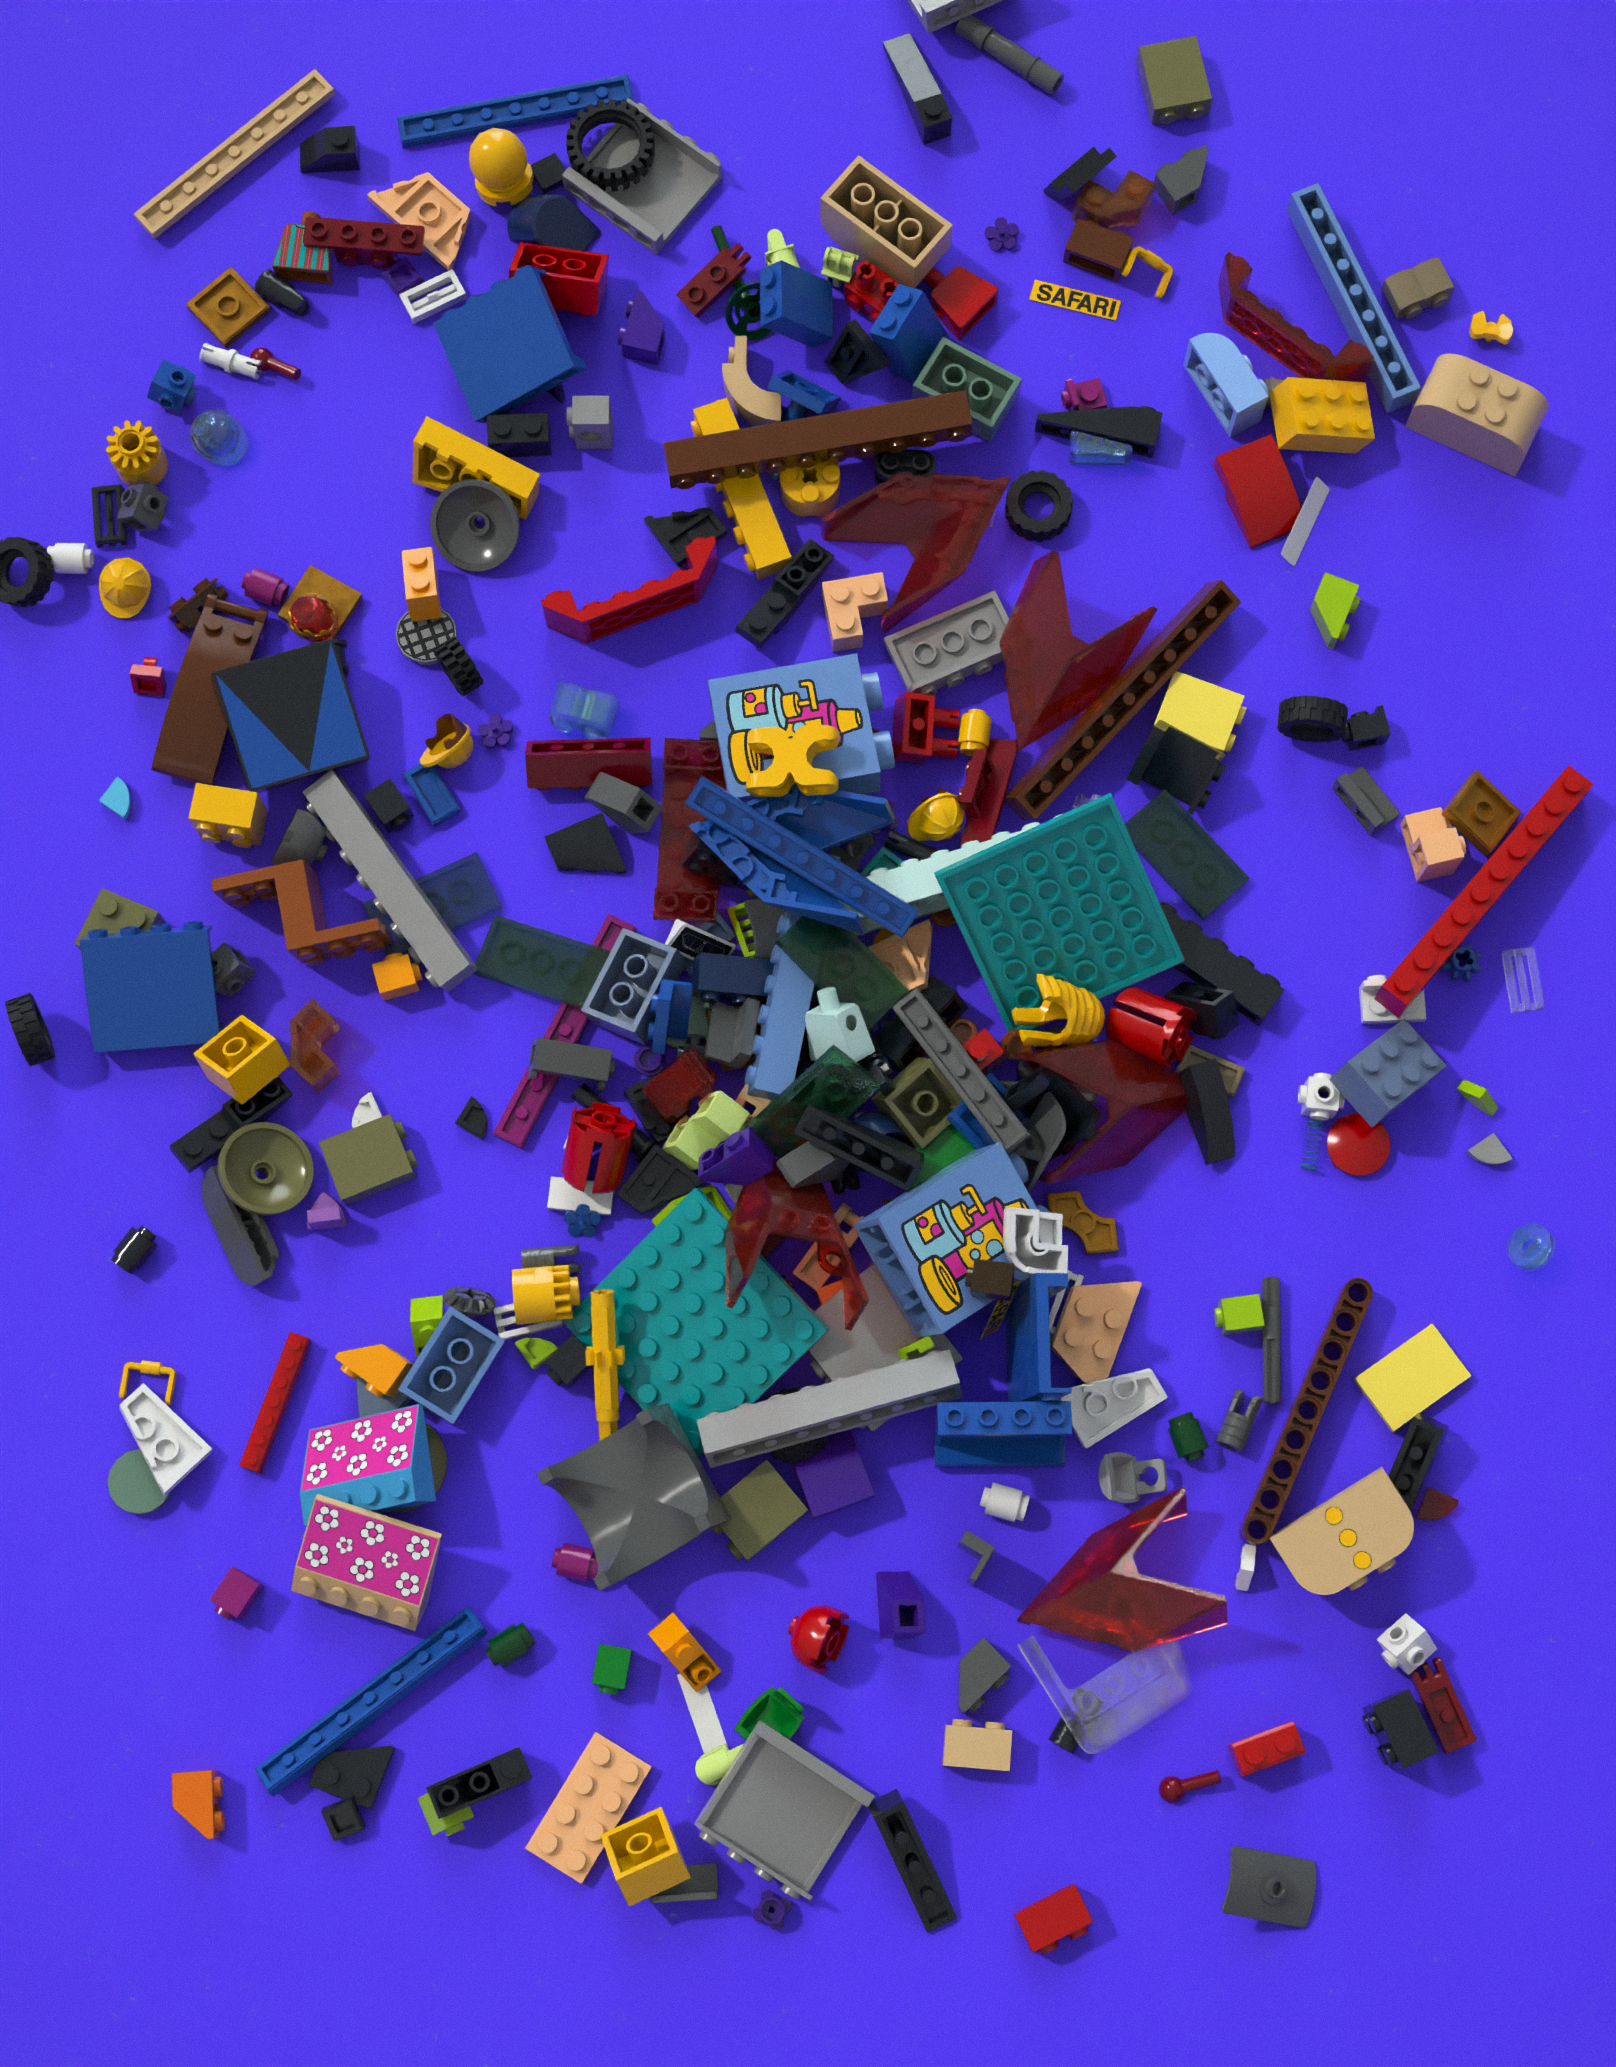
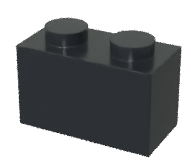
M548 413L487 416V437L490 449L508 458L551 455V428Z

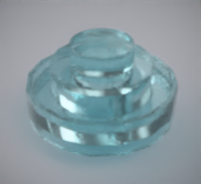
M1536 1223L1526 1224L1512 1234L1508 1242L1507 1253L1509 1259L1520 1269L1526 1271L1537 1270L1551 1259L1555 1250V1241L1553 1235L1542 1225Z

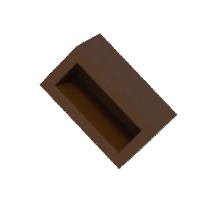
M1078 218L1066 245L1063 262L1119 283L1122 276L1121 271L1129 251L1132 249L1134 238L1129 237L1122 231H1112L1101 227L1095 221H1085Z

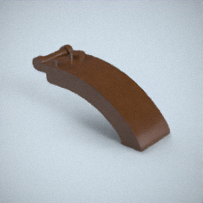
M208 593L205 606L190 640L170 698L152 763V771L192 783L213 785L230 730L223 719L210 678L211 673L254 660L267 622L268 610L259 608V610L251 609L218 599V595ZM214 611L252 621L254 625L215 615Z

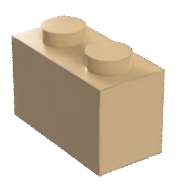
M953 1719L952 1725H945L942 1766L1010 1771L1012 1730H1005V1723L986 1722L985 1728L972 1727V1720Z

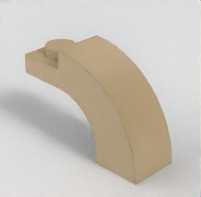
M735 336V347H729L728 363H722L724 391L730 405L743 420L753 426L781 422L782 395L777 392L765 391L751 381L747 373V336Z

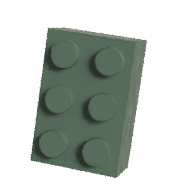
M942 337L913 384L912 399L966 390L973 423L972 433L991 442L1020 395L1022 378Z

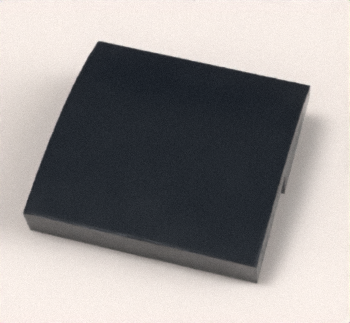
M1093 146L1054 179L1043 192L1052 198H1067L1117 156L1110 147L1100 155Z

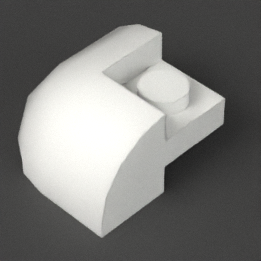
M1013 1207L1004 1209L1003 1245L1006 1258L1015 1265L1016 1270L1029 1275L1035 1273H1068V1245H1062L1063 1214Z

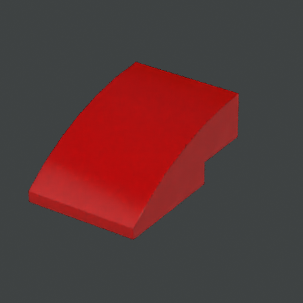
M1272 434L1216 456L1213 467L1226 491L1225 499L1250 549L1290 533L1301 510V505Z

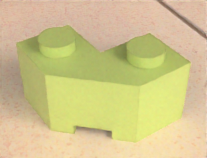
M721 1090L706 1094L698 1102V1106H700L698 1111L690 1118L685 1115L676 1124L662 1147L665 1152L690 1170L698 1169L699 1157L707 1149L717 1147L720 1142L726 1141L730 1135L735 1132H741L746 1127L744 1122L749 1112Z

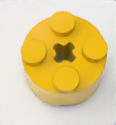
M821 462L816 463L815 466L810 468H786L785 471L779 473L782 501L788 510L795 515L801 517L823 516L837 504L840 494V469L838 463Z

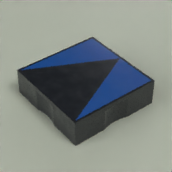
M333 638L211 673L210 678L222 716L229 727L234 742L235 757L246 791L265 792L289 785L303 777L314 774H326L331 769L337 771L367 762L370 759Z

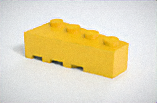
M426 416L413 440L412 483L443 492L449 486L462 480H485L500 487L513 501L519 518L527 519L539 495L540 474Z

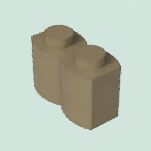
M1436 257L1386 278L1382 291L1397 319L1404 317L1412 319L1421 314L1423 308L1430 306L1438 308L1445 305L1450 300L1455 287L1440 258Z

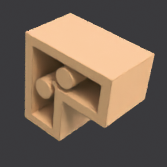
M883 572L822 582V598L832 651L837 652L863 647V631L860 618L887 614L888 598Z
M1441 807L1405 815L1400 823L1417 882L1453 874L1465 857L1464 854H1466V844L1463 836H1458L1456 827L1452 828L1451 823L1441 814Z

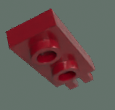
M740 243L730 250L728 248L722 249L676 294L697 318L745 274L747 269L744 266L750 261L751 256L748 252H744L737 259L744 250Z

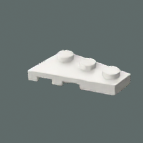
M1147 1368L1070 1387L1072 1388V1393L1062 1397V1401H1071L1072 1428L1082 1446L1087 1449L1168 1397L1153 1370Z
M144 1383L120 1404L119 1409L164 1497L212 1453V1448Z

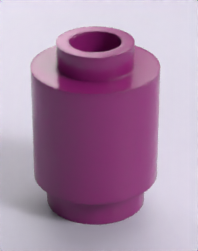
M254 568L252 572L247 571L241 588L245 589L246 597L272 607L274 605L281 607L284 604L290 584L284 582L283 578L258 568Z
M563 1543L562 1549H555L552 1567L557 1568L556 1575L585 1582L588 1579L593 1580L597 1576L598 1567L594 1549Z

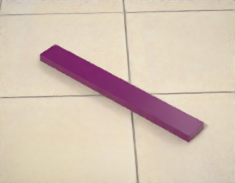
M610 914L607 915L543 1037L544 1039L578 1044L590 1021L581 1012V1009L622 928L636 932L637 928ZM527 1068L493 1135L523 1149L560 1077L537 1073L535 1081L529 1080Z

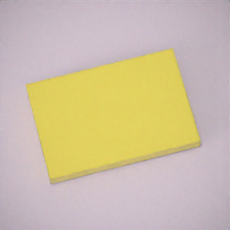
M1432 1323L1353 1380L1391 1432H1393L1471 1377V1374Z

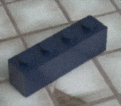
M700 952L693 963L692 996L701 997V1001L707 1003L720 1002V999L732 1000L733 1005L741 1006L747 998H751L766 1005L768 994L764 993V986L767 976L773 973L774 964L770 963V959ZM818 964L810 1008L820 1004L817 992L823 989L824 965Z

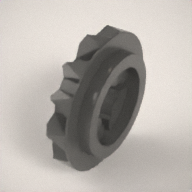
M458 1286L448 1289L444 1295V1303L465 1315L480 1316L495 1309L496 1300L489 1292H482L481 1289Z

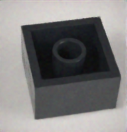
M1409 1689L1397 1691L1363 1707L1365 1715L1362 1716V1721L1370 1735L1375 1734L1380 1744L1376 1749L1385 1766L1389 1764L1391 1769H1404L1439 1752Z

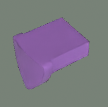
M325 1192L321 1193L316 1199L311 1210H307V1227L309 1230L341 1227L347 1223L342 1209Z

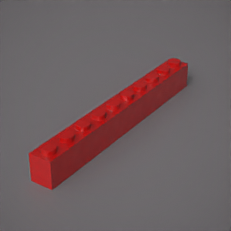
M1568 765L1383 983L1374 999L1396 1017L1400 1018L1584 800L1594 784Z

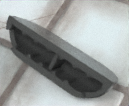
M211 1166L204 1174L202 1180V1199L205 1209L235 1274L247 1285L255 1286L261 1284L273 1275L276 1260L279 1258L277 1246L263 1216L248 1212L236 1205L221 1186L217 1166Z

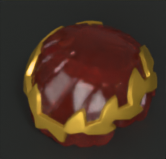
M304 594L295 600L289 609L288 626L301 639L304 638L313 643L327 640L338 627L336 609L332 602L322 594Z

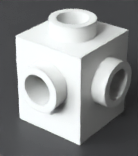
M1315 1073L1313 1077L1309 1076L1304 1085L1299 1086L1298 1104H1302L1301 1115L1310 1116L1313 1120L1326 1121L1329 1118L1333 1119L1338 1112V1108L1343 1109L1345 1097L1329 1080L1333 1075ZM1318 1092L1328 1093V1098H1321Z
M1406 1613L1377 1638V1641L1384 1650L1381 1656L1385 1662L1393 1669L1399 1667L1407 1675L1422 1665L1437 1650L1427 1631Z

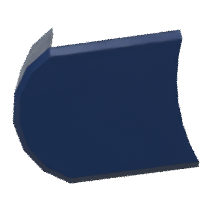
M529 195L522 201L514 204L508 215L507 230L510 240H535L539 245L584 251L589 243L601 234V230L563 195Z

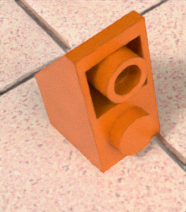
M218 1770L172 1773L173 1808L205 1838H220V1831L225 1829V1816L223 1811H219V1797H223L224 1784L223 1778L218 1777Z

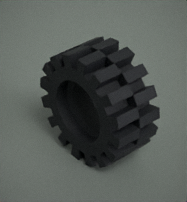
M455 636L433 649L440 666L460 695L465 696L484 684L474 662H472L470 656Z

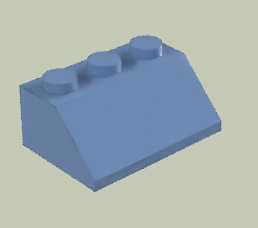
M450 1306L399 1386L398 1391L417 1404H423V1408L447 1423L454 1424L505 1340Z

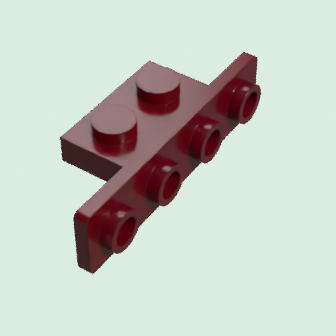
M307 217L303 244L305 247L333 249L337 263H342L346 266L354 267L361 264L371 265L377 269H385L397 262V254L422 255L425 228L420 225Z
M990 739L988 749H974L972 760H969L966 765L964 787H961L958 793V802L967 816L960 841L961 846L974 840H978L980 843L988 841L995 835L1020 748L1018 741Z

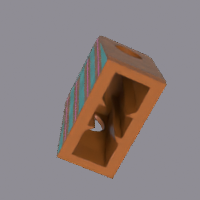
M306 211L302 215L301 224L289 223L285 225L272 264L274 273L287 281L333 285L332 249L305 247L303 244L306 218H320L319 214Z

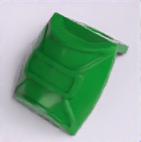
M771 1687L748 1707L734 1730L747 1740L760 1720L790 1740L805 1717L802 1714L805 1709L783 1688L779 1687L776 1690L774 1687Z

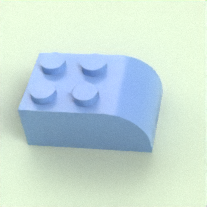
M1203 333L1191 338L1183 366L1228 436L1231 438L1260 422L1269 397V391L1264 381L1258 380L1253 373V367L1249 358L1246 355H1242L1236 345L1223 335Z

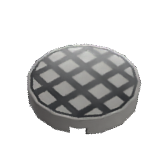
M441 608L442 618L412 622L409 611L405 612L398 621L396 629L397 645L404 657L410 661L417 662L419 665L438 664L439 662L434 655L433 649L453 636L458 639L456 625L450 614Z

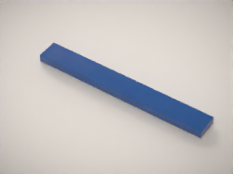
M626 74L397 116L402 146L406 148L476 135L491 128L509 129L577 116L580 110L585 113L586 106L591 103L594 108L597 107V101L604 100L605 105H609V99H615L617 105H620L621 101L626 102L628 98L632 101L634 100L629 76Z
M703 776L700 777L685 802V805L901 938L904 937L919 913V910Z
M469 1606L257 1766L255 1771L268 1793L274 1797L484 1637L488 1632Z

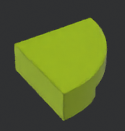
M1463 1080L1457 1087L1458 1091L1470 1103L1484 1113L1493 1116L1497 1111V1104L1487 1089L1467 1080Z
M925 1336L914 1340L896 1351L901 1360L910 1359L919 1353L922 1354L934 1348L933 1346L935 1345L930 1336Z
M523 1338L515 1342V1345L533 1370L545 1363L558 1349L553 1343L542 1338Z

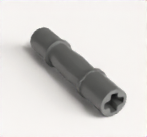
M972 14L959 20L955 33L978 47V50H985L1004 65L1022 74L1024 80H1029L1050 95H1053L1058 90L1064 79V74L1041 60V57H1034L1015 42L995 32V27H990Z

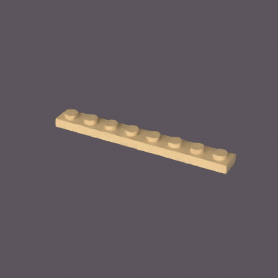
M314 69L134 213L135 219L156 239L335 95L334 88Z

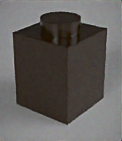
M974 1259V1267L967 1268L965 1287H971L972 1297L1011 1302L1015 1265L1013 1263Z

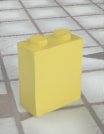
M1176 671L1172 676L1154 725L1159 720H1162L1222 753L1224 751L1230 753L1236 735L1231 734L1234 723L1241 725L1247 709L1241 706L1245 696Z

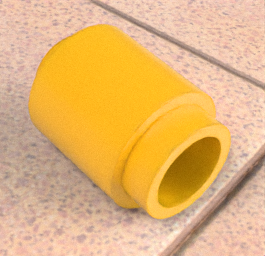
M970 709L968 713L962 714L958 738L961 754L972 757L975 748L988 749L992 718L986 715V711Z

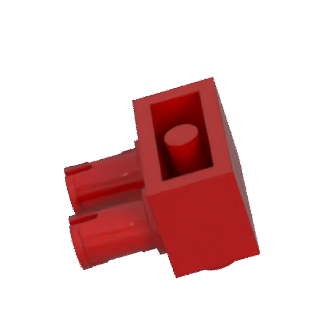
M862 261L857 265L856 273L851 277L850 283L845 284L844 299L850 308L857 312L862 311L874 324L900 283L870 261Z
M912 692L903 693L895 700L892 736L894 760L921 764L931 756L955 760L958 749H954V747H958V741L933 738V726L957 730L960 719H956V717H960V711L935 708V696Z

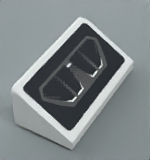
M679 919L675 920L665 943L676 948L682 956L693 961L700 952L731 955L736 947L735 944Z

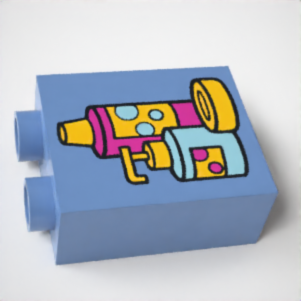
M857 653L708 680L711 707L727 792L743 802L758 798L746 791L747 777L751 773L766 770L772 765L774 759L773 755L754 752L747 744L748 732L756 728L780 727L785 730L789 739L793 738L798 728L805 725H830L839 731L838 746L834 750L818 753L813 758L811 766L832 771L839 780L838 790L857 794L879 792L880 770L895 768L890 733L888 730L873 733L869 711L883 709L879 677L877 672L861 674Z
M1001 1142L971 1151L911 1188L908 1192L903 1193L853 1224L916 1338L942 1334L994 1301V1299L972 1297L971 1287H965L967 1268L974 1267V1259L1010 1263L1006 1258L1003 1245L1004 1209L1013 1207L1051 1213L1044 1206L1035 1205L1024 1185L1028 1181L1029 1176L1023 1160L1014 1151L1007 1155ZM1015 1269L1014 1283L1019 1280L1022 1282L1032 1275Z

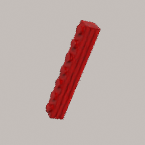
M292 1332L289 1333L239 1464L242 1468L262 1474L312 1342L309 1338Z

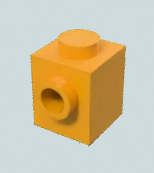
M393 953L386 956L384 961L372 964L379 994L383 1001L420 991L417 981L423 980L421 970L417 962L412 963L408 954Z

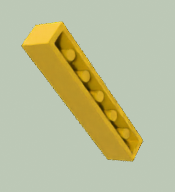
M727 397L693 409L694 421L690 422L694 437L740 429ZM756 474L748 479L734 477L726 479L722 483L714 484L716 491H722L725 497L722 505L727 518L733 517L736 527L733 528V533L737 544H743L747 552L743 557L748 571H754L758 580L779 573L792 559V556L759 475Z

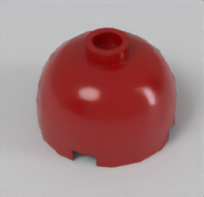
M817 1605L805 1610L800 1617L796 1616L788 1630V1633L791 1635L790 1645L792 1654L796 1660L820 1675L826 1673L830 1668L824 1665L829 1659L836 1661L845 1644L849 1626L844 1625V1619H849V1615L834 1607Z

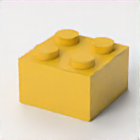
M196 783L188 819L204 841L210 843H220L221 840L232 841V844L235 846L251 848V845L261 846L268 810L258 792Z
M240 1015L193 1053L208 1080L240 1104H244L291 1065L276 1038L243 1015Z
M662 1807L600 1835L615 1879L629 1907L691 1878L675 1834Z

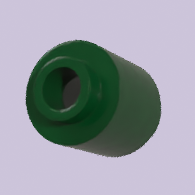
M1189 1412L1168 1420L1170 1425L1168 1432L1178 1459L1185 1457L1188 1463L1205 1457L1203 1450L1208 1449L1209 1446L1198 1418L1195 1419L1193 1413Z
M523 1622L518 1625L513 1623L487 1640L490 1647L485 1649L495 1667L501 1664L505 1669L530 1653V1648L536 1645V1642Z

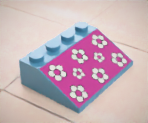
M423 1404L309 1429L300 1487L304 1526H307L317 1494L379 1514L436 1502Z

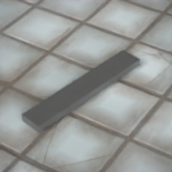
M915 988L892 1007L995 1143L1001 1142L1007 1155L1032 1137L918 988Z

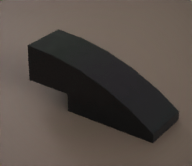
M1215 1058L1189 1065L1178 1074L1189 1101L1184 1106L1204 1162L1206 1165L1231 1159L1235 1157L1233 1123L1228 1096L1217 1060Z

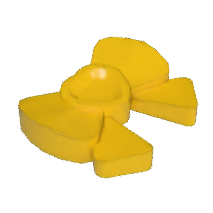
M1484 311L1473 315L1469 328V335L1472 339L1485 338L1487 342H1490L1492 339L1505 345L1510 342L1513 333L1511 320L1504 314L1500 315L1497 324L1495 322L1487 323Z

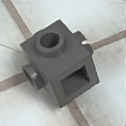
M148 482L128 486L121 497L122 505L117 520L141 533L155 531L166 515V504L169 497L159 492V488L156 485Z
M225 942L212 952L216 993L219 992L230 998L234 993L242 989L244 983L256 971L240 950Z

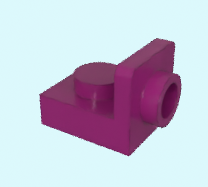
M1072 378L1065 381L1064 391H1061L1064 409L1069 408V411L1107 408V401L1100 378L1076 384L1073 383Z

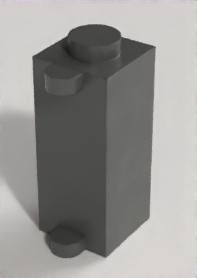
M536 1038L532 1040L528 1079L535 1081L537 1073L594 1082L597 1083L596 1090L604 1092L608 1077H612L614 1074L615 1059L611 1058L612 1050Z

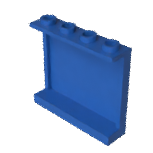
M531 265L523 266L515 271L516 275L512 278L493 283L490 286L491 290L484 294H476L466 300L467 304L460 308H452L445 311L441 315L442 318L433 323L475 422L487 424L488 415H506L587 369L583 358L574 356L542 282L541 277L546 274L544 269Z
M189 921L183 923L184 927L171 928V924L164 923L152 925V930L139 931V926L120 928V933L108 934L107 929L88 931V935L80 940L94 1053L207 1043L224 1029V1024H220L210 942L209 932L212 930V925L203 926L202 921Z
M1035 1273L1022 1281L1014 1294L1006 1312L1008 1402L1062 1401V1397L1072 1393V1388H1051L1049 1298L1068 1287V1273Z
M1071 1401L937 1403L934 1431L935 1468L1065 1467L1066 1435H1072Z

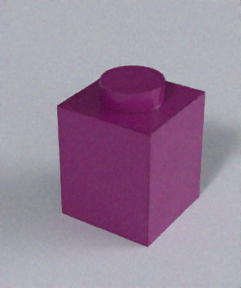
M231 1567L210 1601L217 1605L214 1611L229 1621L233 1617L243 1620L264 1588V1585L241 1570Z

